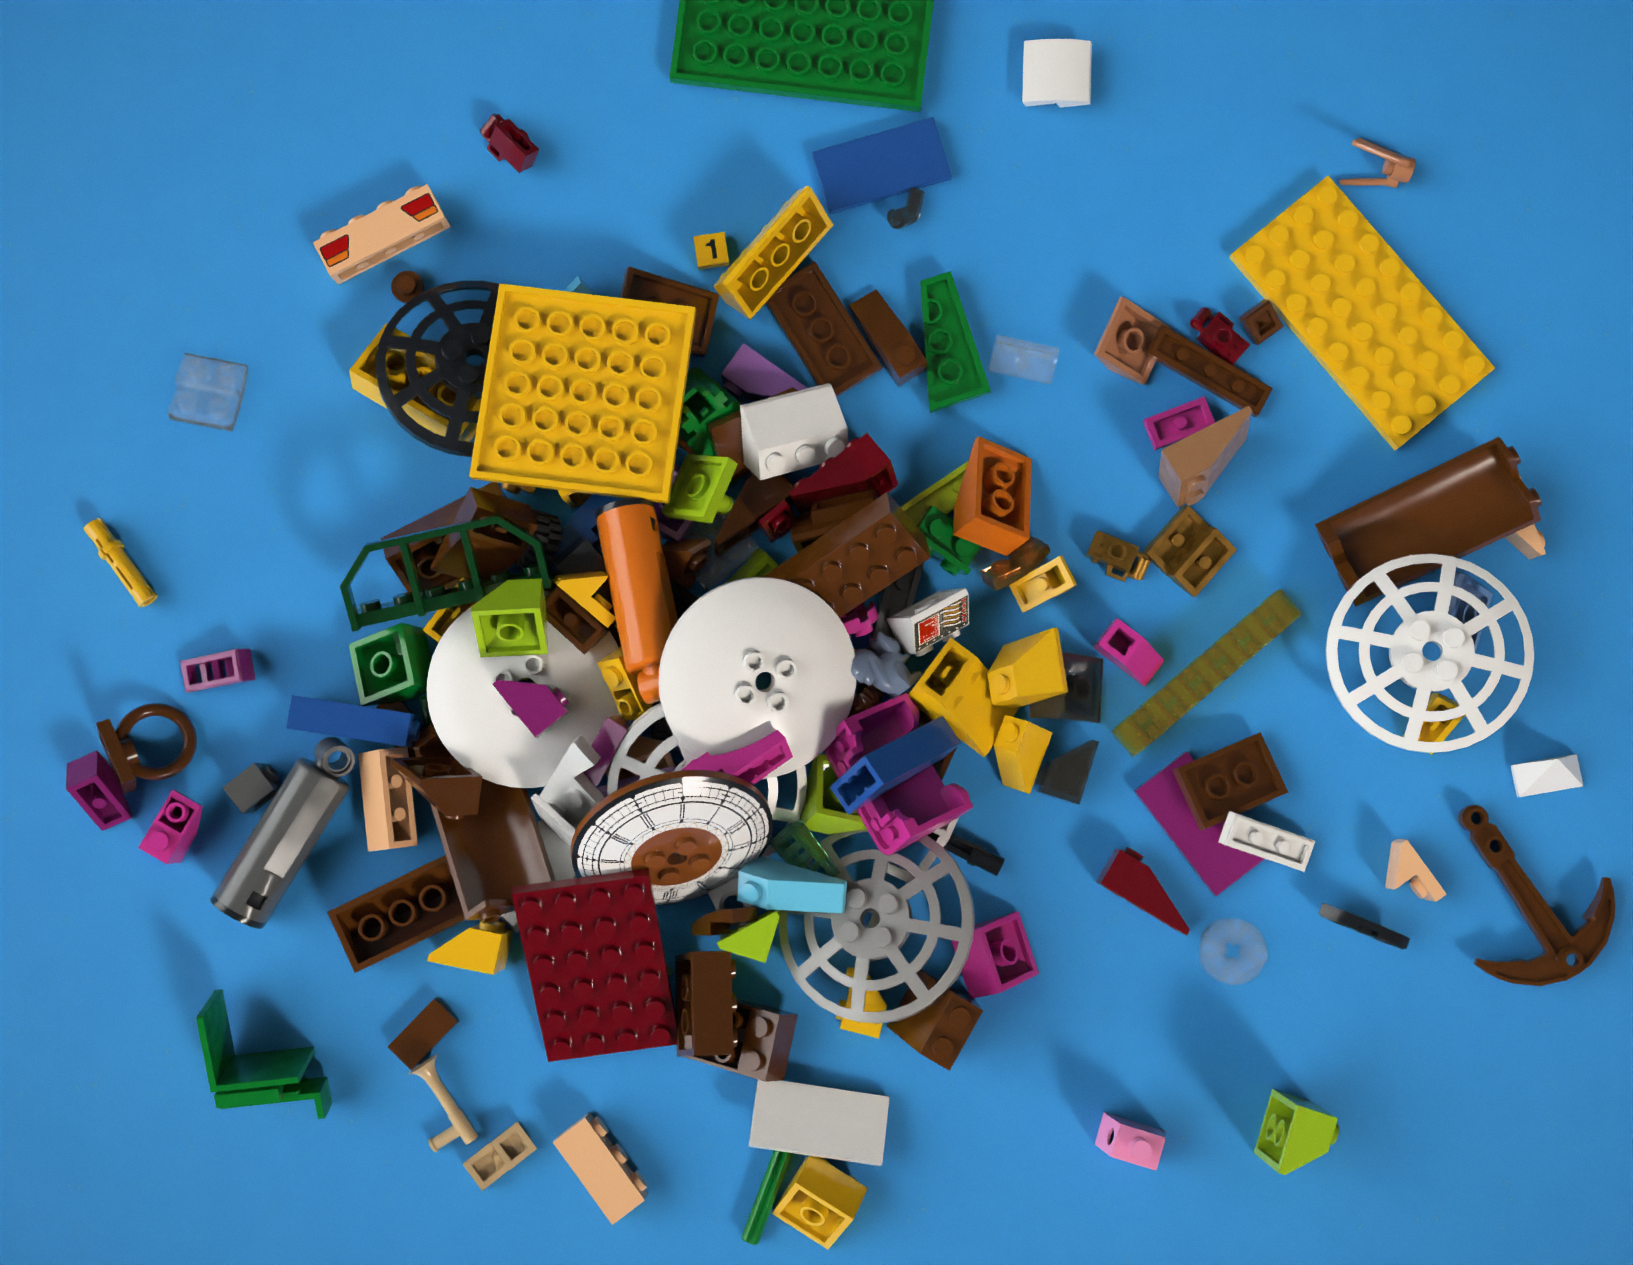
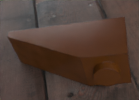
M877 289L849 305V308L898 387L926 370L927 360Z
M753 473L748 476L746 483L715 538L714 553L717 557H720L759 530L758 520L782 500H785L790 507L794 505L789 495V492L793 490V486L783 474L764 480H759Z

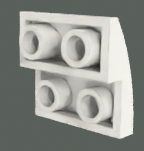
M1078 39L1024 41L1023 104L1027 107L1056 103L1059 108L1090 105L1091 41Z

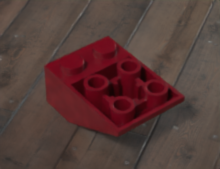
M866 433L861 438L852 439L845 446L844 451L835 458L830 457L819 466V470L810 477L800 479L793 486V490L789 492V495L800 515L803 512L811 511L814 501L869 489H876L877 496L880 497L884 493L892 491L899 484L891 460L869 434Z

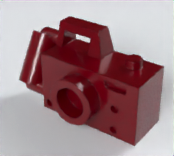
M493 113L480 130L482 136L489 142L487 150L499 162L506 159L518 173L532 167L539 151L538 147L529 139L528 134L523 129H519L509 118L504 120L499 114Z
M1202 307L1190 321V326L1200 332L1196 340L1211 353L1232 365L1250 346L1245 339L1232 329L1234 323L1220 311L1214 316L1208 308ZM1207 320H1210L1211 322L1204 328L1203 325Z

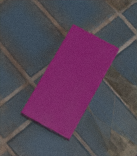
M1184 752L1135 789L1134 792L1214 896H1217L1265 858L1219 843L1225 821L1207 829L1199 830L1172 771L1194 761L1188 752Z

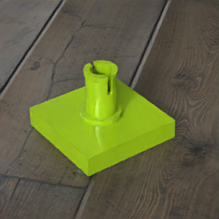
M686 454L671 488L669 504H664L661 513L673 519L713 523L716 513L719 515L727 514L733 506V499L725 493L738 463L729 457Z

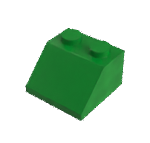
M399 623L348 644L361 706L412 700L427 694V678L431 656L426 633L423 631V628Z

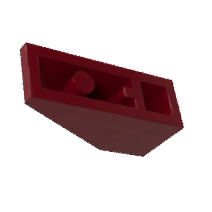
M1126 847L1124 851L1114 849L1096 883L1177 932L1187 936L1190 931L1189 927L1150 867L1141 862L1144 856L1129 847Z

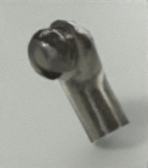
M912 188L909 190L906 206L900 209L897 208L896 211L893 208L889 210L887 221L892 228L904 229L918 221L925 192Z

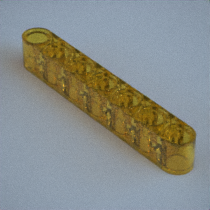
M1281 588L1278 589L1117 725L1111 733L1132 757L1136 756L1292 624L1302 612Z

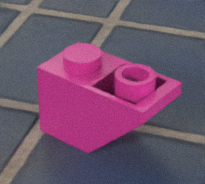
M1118 618L1110 623L1092 647L1144 687L1164 662L1163 658L1145 638Z
M172 790L138 848L165 864L181 863L197 835L203 806L178 791Z

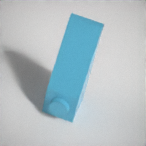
M761 856L750 861L739 870L737 901L766 910L843 913L845 911L847 881Z

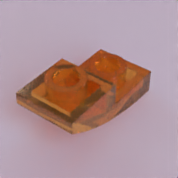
M1030 537L1028 541L1009 554L1010 560H997L991 563V567L981 570L983 582L997 591L1018 581L1046 558L1050 553L1049 545L1038 538Z

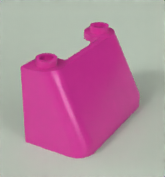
M907 693L848 717L836 727V737L824 751L838 779L864 755L915 730L919 724L920 712ZM931 765L861 807L857 812L878 849L885 855H891L964 815L973 808L968 792L956 783L944 786L935 768Z

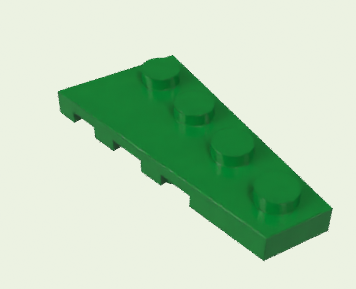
M951 271L920 281L930 413L990 394L991 390Z

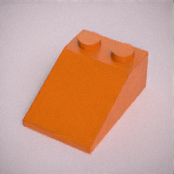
M978 436L974 441L954 506L953 535L1005 556L1028 541L1030 538L1032 459Z

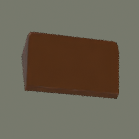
M556 586L545 598L547 621L584 655L610 631L559 586Z

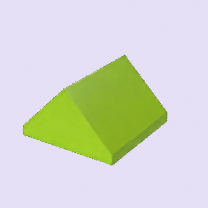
M769 910L757 916L758 920L751 921L736 930L733 929L730 931V934L722 935L717 941L718 947L722 950L766 963L781 910Z

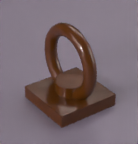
M150 703L133 709L123 717L116 731L109 718L96 723L98 737L123 794L137 790L135 776L146 780H163L177 775L191 762L196 751L197 736L192 722L182 711L167 704ZM150 716H162L172 720L180 728L183 736V747L178 757L170 764L162 767H148L140 764L137 752L129 737L133 726L140 720Z

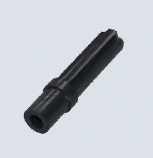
M933 832L928 834L935 842L940 836ZM954 833L951 834L950 839L943 847L945 850L967 860L966 863L973 867L975 865L995 876L998 875L1005 861V858L983 848V845L977 842L974 844Z

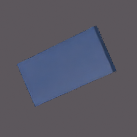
M934 117L812 152L830 215L948 181L952 177Z

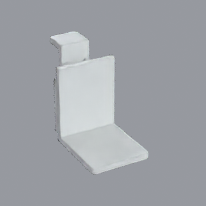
M535 793L531 800L541 819L537 824L555 880L576 878L570 850L576 829ZM515 911L502 914L500 918L518 933L519 926Z

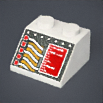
M966 588L939 590L886 619L895 639L900 643L902 654H915L916 657L922 656L934 649L932 644L942 639L943 642H947L950 637L954 639L961 634L959 629L969 625V594Z

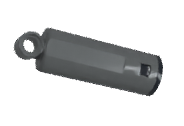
M327 737L321 740L314 750V761L299 758L295 762L210 898L211 903L224 914L253 928L262 929L266 925L350 789L349 784L341 777L353 769L355 756L352 750L339 738ZM341 751L340 758L337 761L328 763V758L333 752Z

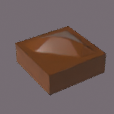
M1263 299L1239 317L1252 343L1259 345L1284 327L1271 302Z

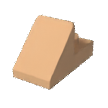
M1395 839L1391 842L1385 888L1397 889L1410 879L1409 886L1420 899L1424 898L1425 900L1437 902L1444 897L1446 892L1407 839Z

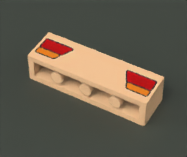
M426 184L410 188L405 193V196L395 201L388 200L381 203L377 210L367 215L355 216L348 222V225L338 230L332 229L324 232L320 239L314 241L313 244L329 275L339 285L441 233L451 226L434 193Z

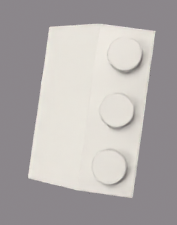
M829 383L740 405L744 465L759 480L822 464L830 457L835 458L844 451L845 446L848 444V428L832 385Z

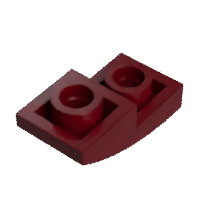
M782 500L758 520V525L763 534L773 543L777 538L785 536L790 531L791 521L796 516L788 503Z

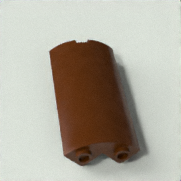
M1497 437L1315 524L1324 548L1332 560L1346 591L1348 592L1359 579L1371 570L1391 560L1419 554H1438L1462 558L1541 521L1538 507L1542 505L1541 499L1533 487L1528 489L1520 479L1517 465L1521 463V460L1513 446L1507 447L1501 438ZM1412 564L1394 569L1386 573V575L1396 587H1399L1442 567V564ZM1373 581L1354 599L1353 604L1357 607L1382 595L1383 592Z
M430 724L420 732L417 742L413 741L416 757L452 756L439 738L433 724ZM482 778L478 815H465L464 819L461 820L446 818L442 812L431 804L465 920L480 919L483 924L496 921L502 914L515 911L511 895L513 886L556 881L526 788L508 787Z

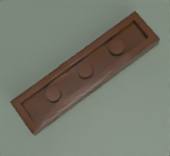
M1164 325L1159 327L1145 353L1146 356L1241 410L1250 406L1252 409L1251 416L1254 418L1261 412L1273 389Z

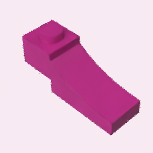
M777 729L765 738L732 752L713 756L706 752L698 759L691 761L682 770L722 772L739 777L754 785L793 756L786 738Z

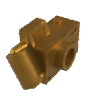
M1098 530L1095 532L1085 556L1092 559L1091 562L1097 564V562L1105 564L1106 575L1121 582H1125L1126 577L1143 580L1152 561L1147 554L1138 551L1140 547ZM1137 557L1138 560H1137V562H1136V564H1135V566H1134V569H1133V571H1130V570H1131V567H1132V565H1133V562H1134L1135 558ZM1115 568L1124 572L1123 577L1111 573L1112 569Z

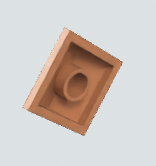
M1120 297L1094 355L1108 370L1141 385H1145L1156 362L1146 356L1145 353L1159 327L1162 325L1169 329L1171 327L1125 297Z

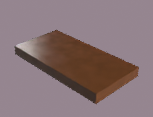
M815 261L789 276L765 303L817 386L827 383L831 384L836 398L882 370L883 367Z

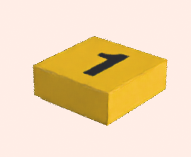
M725 232L693 236L698 270L730 266Z

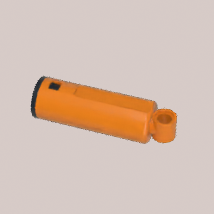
M644 498L622 499L597 509L595 518L606 573L608 575L625 668L629 673L638 675L639 692L643 700L647 704L660 701L658 680L661 656L666 641L678 621L654 503Z

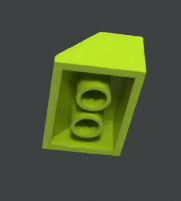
M1272 1089L1254 1154L1277 1173L1286 1175L1329 1152L1330 1145L1335 1144L1338 1138V1118L1311 1101Z

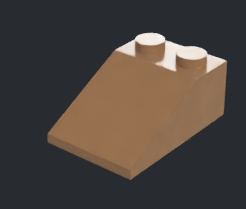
M1250 406L1161 450L1158 477L1177 508L1186 503L1193 505L1199 502L1245 442L1252 415Z

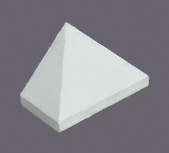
M1577 754L1510 765L1517 797L1583 786Z

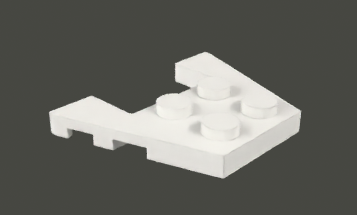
M581 735L570 745L540 794V797L575 829H577L585 815L605 798L583 773L593 767L601 757Z

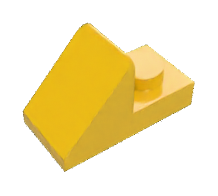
M1061 555L1008 585L1023 613L1055 596L1067 592L1076 586L1077 583Z
M605 572L556 575L552 580L607 628L616 619L609 612L613 606L598 593L594 598L592 597L608 578Z

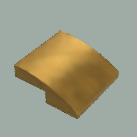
M1183 505L1142 553L1147 554L1152 559L1151 562L1192 597H1196L1237 549L1217 528L1210 527L1189 505Z

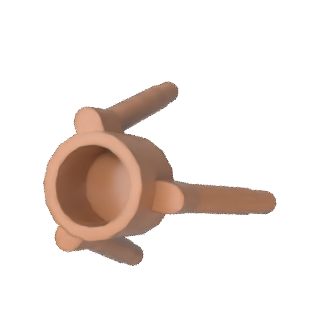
M1358 138L1352 141L1353 146L1385 159L1382 174L1387 175V178L1341 179L1339 184L1351 186L1385 185L1396 188L1398 182L1408 183L1414 172L1416 159L1392 152L1372 142Z

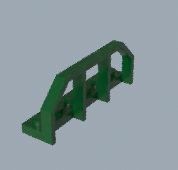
M501 514L367 543L341 583L340 589L351 629L354 632L360 630L361 627L417 614L421 617L431 611L479 601L507 580L542 578L544 589L551 588L552 580L555 576L552 566L548 567L541 539ZM498 524L534 546L538 563L523 567L524 572L511 575L510 570L500 571L491 574L490 580L482 581L469 530ZM460 532L471 578L459 581V587L446 589L445 585H438L425 589L426 594H423L409 543ZM399 545L412 592L395 595L392 597L393 601L382 604L380 599L370 600L361 603L360 609L357 610L351 583L371 551Z

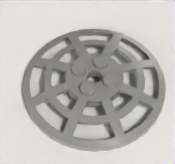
M868 830L831 834L812 848L798 864V867L806 868L811 860L821 853L828 865V868L822 874L835 876V878L847 881L845 911L843 913L781 910L779 933L785 962L794 980L805 994L820 1007L839 1017L856 1022L880 1024L914 1016L933 1005L950 989L959 977L969 957L974 938L975 914L973 898L967 880L957 862L945 848L928 835L917 841L935 853L941 862L923 872L910 859L898 853L885 855L879 849L857 851L839 859L831 844L841 838L855 833L867 832ZM875 859L871 878L854 882L845 868L858 861ZM893 862L905 868L915 879L898 889L896 886L885 881L888 863ZM949 873L955 882L960 898L961 928L941 924L940 902L932 885ZM924 890L929 904L930 922L912 918V910L908 900ZM876 910L879 913L880 921L876 927L868 929L864 924V917L869 911ZM788 913L805 915V936L812 955L799 967L793 958L788 941ZM814 917L831 919L832 930L835 936L821 948L815 935ZM910 932L927 935L921 951L909 964L900 949L906 943ZM938 938L958 941L956 953L948 969L940 980L928 990L917 975V972L922 969L931 957ZM842 948L856 957L854 978L840 972L828 961ZM889 958L898 971L895 975L883 979L867 980L870 961ZM821 967L832 979L852 988L851 1008L839 1006L826 999L806 979ZM903 982L907 983L918 998L907 1005L893 1010L879 1012L864 1011L866 991L886 990Z

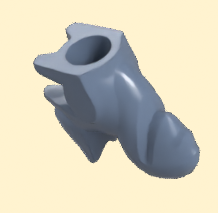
M882 632L877 633V639L869 638L868 640L874 652L867 649H857L854 651L855 657L851 666L852 675L858 682L873 685L880 691L886 692L892 699L910 688L923 675L920 671L909 672L904 664L910 658V655L900 654V643L892 637L885 636Z

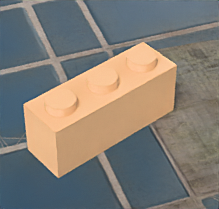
M408 747L378 749L358 753L368 852L418 845L412 785L391 765L392 758H409Z
M589 1112L558 1135L553 1144L613 1225L645 1201L648 1194L645 1189L648 1188V1185L637 1170L633 1173L627 1165L628 1157L622 1147L617 1143L613 1145L606 1136L608 1129L604 1122L598 1116L593 1118Z

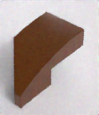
M757 907L723 909L708 913L691 925V935L712 936L730 934V923L758 920Z

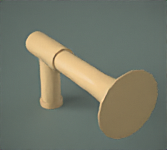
M438 1054L429 1057L408 1073V1075H418L425 1080L453 1126L434 1138L428 1139L429 1146L434 1152L439 1151L441 1147L459 1136L466 1145L478 1137V1134L461 1108L457 1106L436 1071L435 1059Z

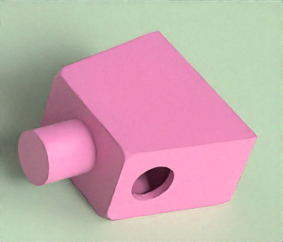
M1103 1112L1095 1145L1113 1158L1157 1170L1166 1135L1164 1130ZM1114 1130V1138L1113 1141L1110 1142L1111 1134Z

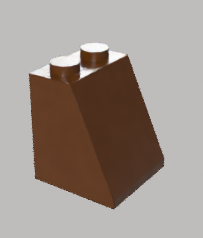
M922 969L917 972V975L928 990L939 981V979ZM908 987L898 1007L918 999L910 987ZM950 987L930 1007L914 1016L889 1022L887 1027L918 1053L950 1071L981 1016L983 1009L975 1000Z

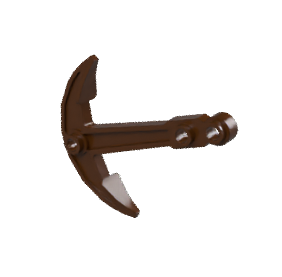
M1478 805L1463 807L1458 814L1460 826L1470 832V841L1486 865L1495 871L1543 949L1542 954L1527 961L1525 959L1487 961L1476 958L1474 965L1499 980L1512 984L1544 986L1566 981L1580 974L1593 963L1608 942L1615 919V896L1611 878H1601L1594 900L1582 916L1586 922L1570 935L1517 863L1515 853L1497 826L1488 823L1489 817L1486 810ZM1473 812H1477L1480 815V822L1478 824H1474L1471 821ZM1492 840H1496L1499 844L1497 852H1493L1490 849ZM1570 953L1575 957V963L1571 966L1566 961V957Z

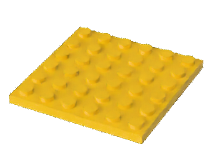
M499 283L469 477L475 480L628 499L644 498L652 502L669 504L696 307Z

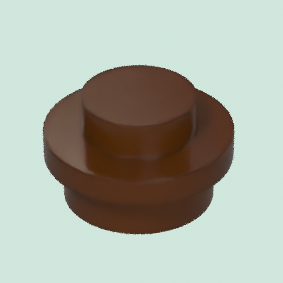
M403 271L398 273L392 280L391 290L399 301L407 303L412 298L423 293L424 284L420 276L415 272Z

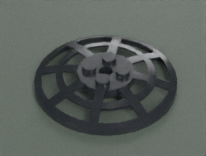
M458 281L428 289L409 300L396 312L380 338L376 354V377L380 395L388 412L399 426L413 438L433 449L465 457H472L474 442L460 441L459 436L463 422L478 423L479 411L466 410L470 398H482L499 283ZM460 290L491 291L487 301L465 300L447 305L440 297L441 294ZM427 301L435 310L418 324L411 337L392 336L400 320L416 306ZM466 309L484 310L479 323L461 324L453 312ZM440 318L449 329L439 342L421 339L428 327ZM387 348L406 350V371L411 384L395 395L392 393L386 374ZM416 351L435 354L436 370L422 378L419 377L416 368ZM479 355L484 359V362L481 365L472 366L466 360L469 356ZM442 382L449 390L456 393L453 407L439 401L428 389ZM419 396L432 410L450 418L445 437L419 425L403 410L402 406Z

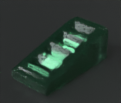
M802 820L788 824L769 842L776 853L788 864L815 872L822 866L825 869L822 874L836 877L841 873ZM791 838L796 840L793 844L789 841ZM803 847L806 851L800 856L797 851ZM813 857L816 861L808 867L806 862Z

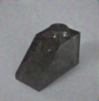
M1089 740L1047 761L1046 767L1040 766L1035 780V784L1039 785L1038 793L1079 805L1099 742Z

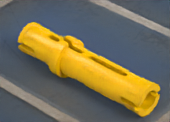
M102 518L89 522L83 530L96 545L100 558L106 560L112 567L120 581L133 596L137 605L142 608L154 602L158 595L124 551L125 546L122 541L117 540L112 535Z

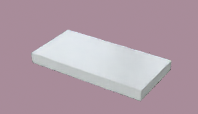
M757 1080L748 1147L881 1166L883 1163L890 1097L781 1080L769 1082Z

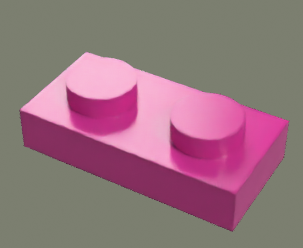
M1205 396L1143 420L1154 451L1174 444L1215 423Z

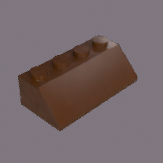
M491 482L479 488V490L507 498L498 482ZM465 496L380 539L384 540L451 525ZM446 535L409 543L423 594H426L425 589L438 585H445V588L449 589L457 585L461 578L430 569ZM400 546L384 548L386 560L406 590L412 592Z
M446 855L327 912L355 973L365 970L465 921Z

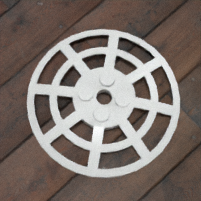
M1438 554L1409 555L1394 559L1374 568L1359 579L1343 596L1333 614L1327 633L1325 649L1327 671L1332 688L1342 707L1350 717L1370 735L1389 745L1423 753L1448 752L1468 747L1489 737L1501 728L1517 711L1525 697L1532 678L1534 664L1533 636L1527 617L1508 588L1491 573L1469 561ZM1412 564H1442L1439 582H1421L1397 589L1386 575V573L1394 569ZM1456 567L1467 570L1484 579L1502 595L1504 600L1488 609L1473 594L1460 587L1453 586ZM1374 581L1386 597L1370 612L1362 629L1342 626L1345 614L1354 599L1366 586ZM1421 592H1437L1434 611H1424L1417 614L1404 597ZM1451 596L1465 601L1480 615L1465 624L1449 615ZM1392 605L1403 622L1396 628L1393 635L1374 632V627L1380 616ZM1511 611L1514 612L1523 635L1524 666L1504 661V639L1496 620ZM1488 626L1493 639L1494 658L1475 654L1471 635ZM1339 639L1359 642V662L1367 683L1350 693L1344 685L1339 669L1337 651ZM1433 642L1439 646L1441 654L1436 661H1430L1424 657L1422 648L1425 643ZM1370 645L1389 648V659L1392 668L1377 677L1370 660ZM1471 667L1491 671L1484 687L1476 696L1471 698L1461 682L1469 673ZM1501 674L1521 679L1509 705L1495 720L1487 725L1477 707L1494 691ZM1401 679L1405 684L1416 689L1412 707L1397 701L1384 688ZM1449 689L1459 704L1458 707L1445 711H1426L1431 692ZM1375 694L1388 708L1402 716L1408 717L1409 720L1404 737L1395 735L1378 726L1360 710L1357 704ZM1465 715L1475 731L1466 737L1450 741H1418L1423 721H1447Z

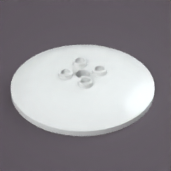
M750 577L720 585L704 594L684 612L666 641L661 656L658 680L659 697L665 719L679 743L696 759L706 752L713 756L744 748L765 738L778 729L786 738L793 757L763 779L795 771L811 762L831 744L836 737V727L849 715L856 689V678L851 673L855 654L850 636L835 611L818 595L798 584L771 577ZM762 672H768L771 675V684L764 690H758L755 684L757 676Z
M544 591L545 598H546L551 592ZM471 607L467 609L443 634L434 651L428 671L427 701L429 713L434 728L446 749L461 765L472 768L482 775L483 779L493 783L516 788L546 786L570 745L579 735L591 746L605 719L621 715L597 664L598 661L619 648L610 631L584 655L547 621L548 654L481 658L471 615ZM530 678L535 684L547 685L551 691L557 687L569 701L565 706L569 713L541 736L535 738L492 685L496 680L520 682L522 679Z

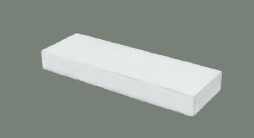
M1231 811L1228 813L1218 841L1221 844L1305 872L1315 841Z

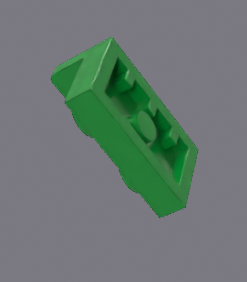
M929 506L916 526L927 538L930 557L933 555L941 561L939 566L953 576H956L957 573L968 575L971 571L968 566L982 546L953 535V519L935 506Z

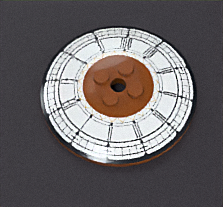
M681 770L654 775L638 780L613 792L585 815L575 830L570 850L573 869L577 878L649 868L656 906L693 900L707 895L708 891L738 877L740 869L750 861L763 855L773 832L772 814L767 800L756 787L730 774L709 770Z

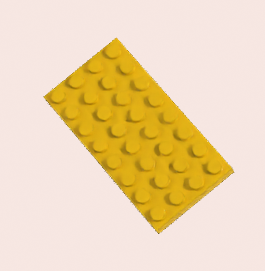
M1329 176L1325 177L1229 256L1230 260L1260 295L1271 302L1279 317L1394 451L1495 369L1486 356Z

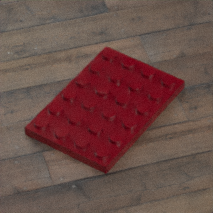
M649 868L512 887L511 895L548 1062L677 1045L676 1013Z

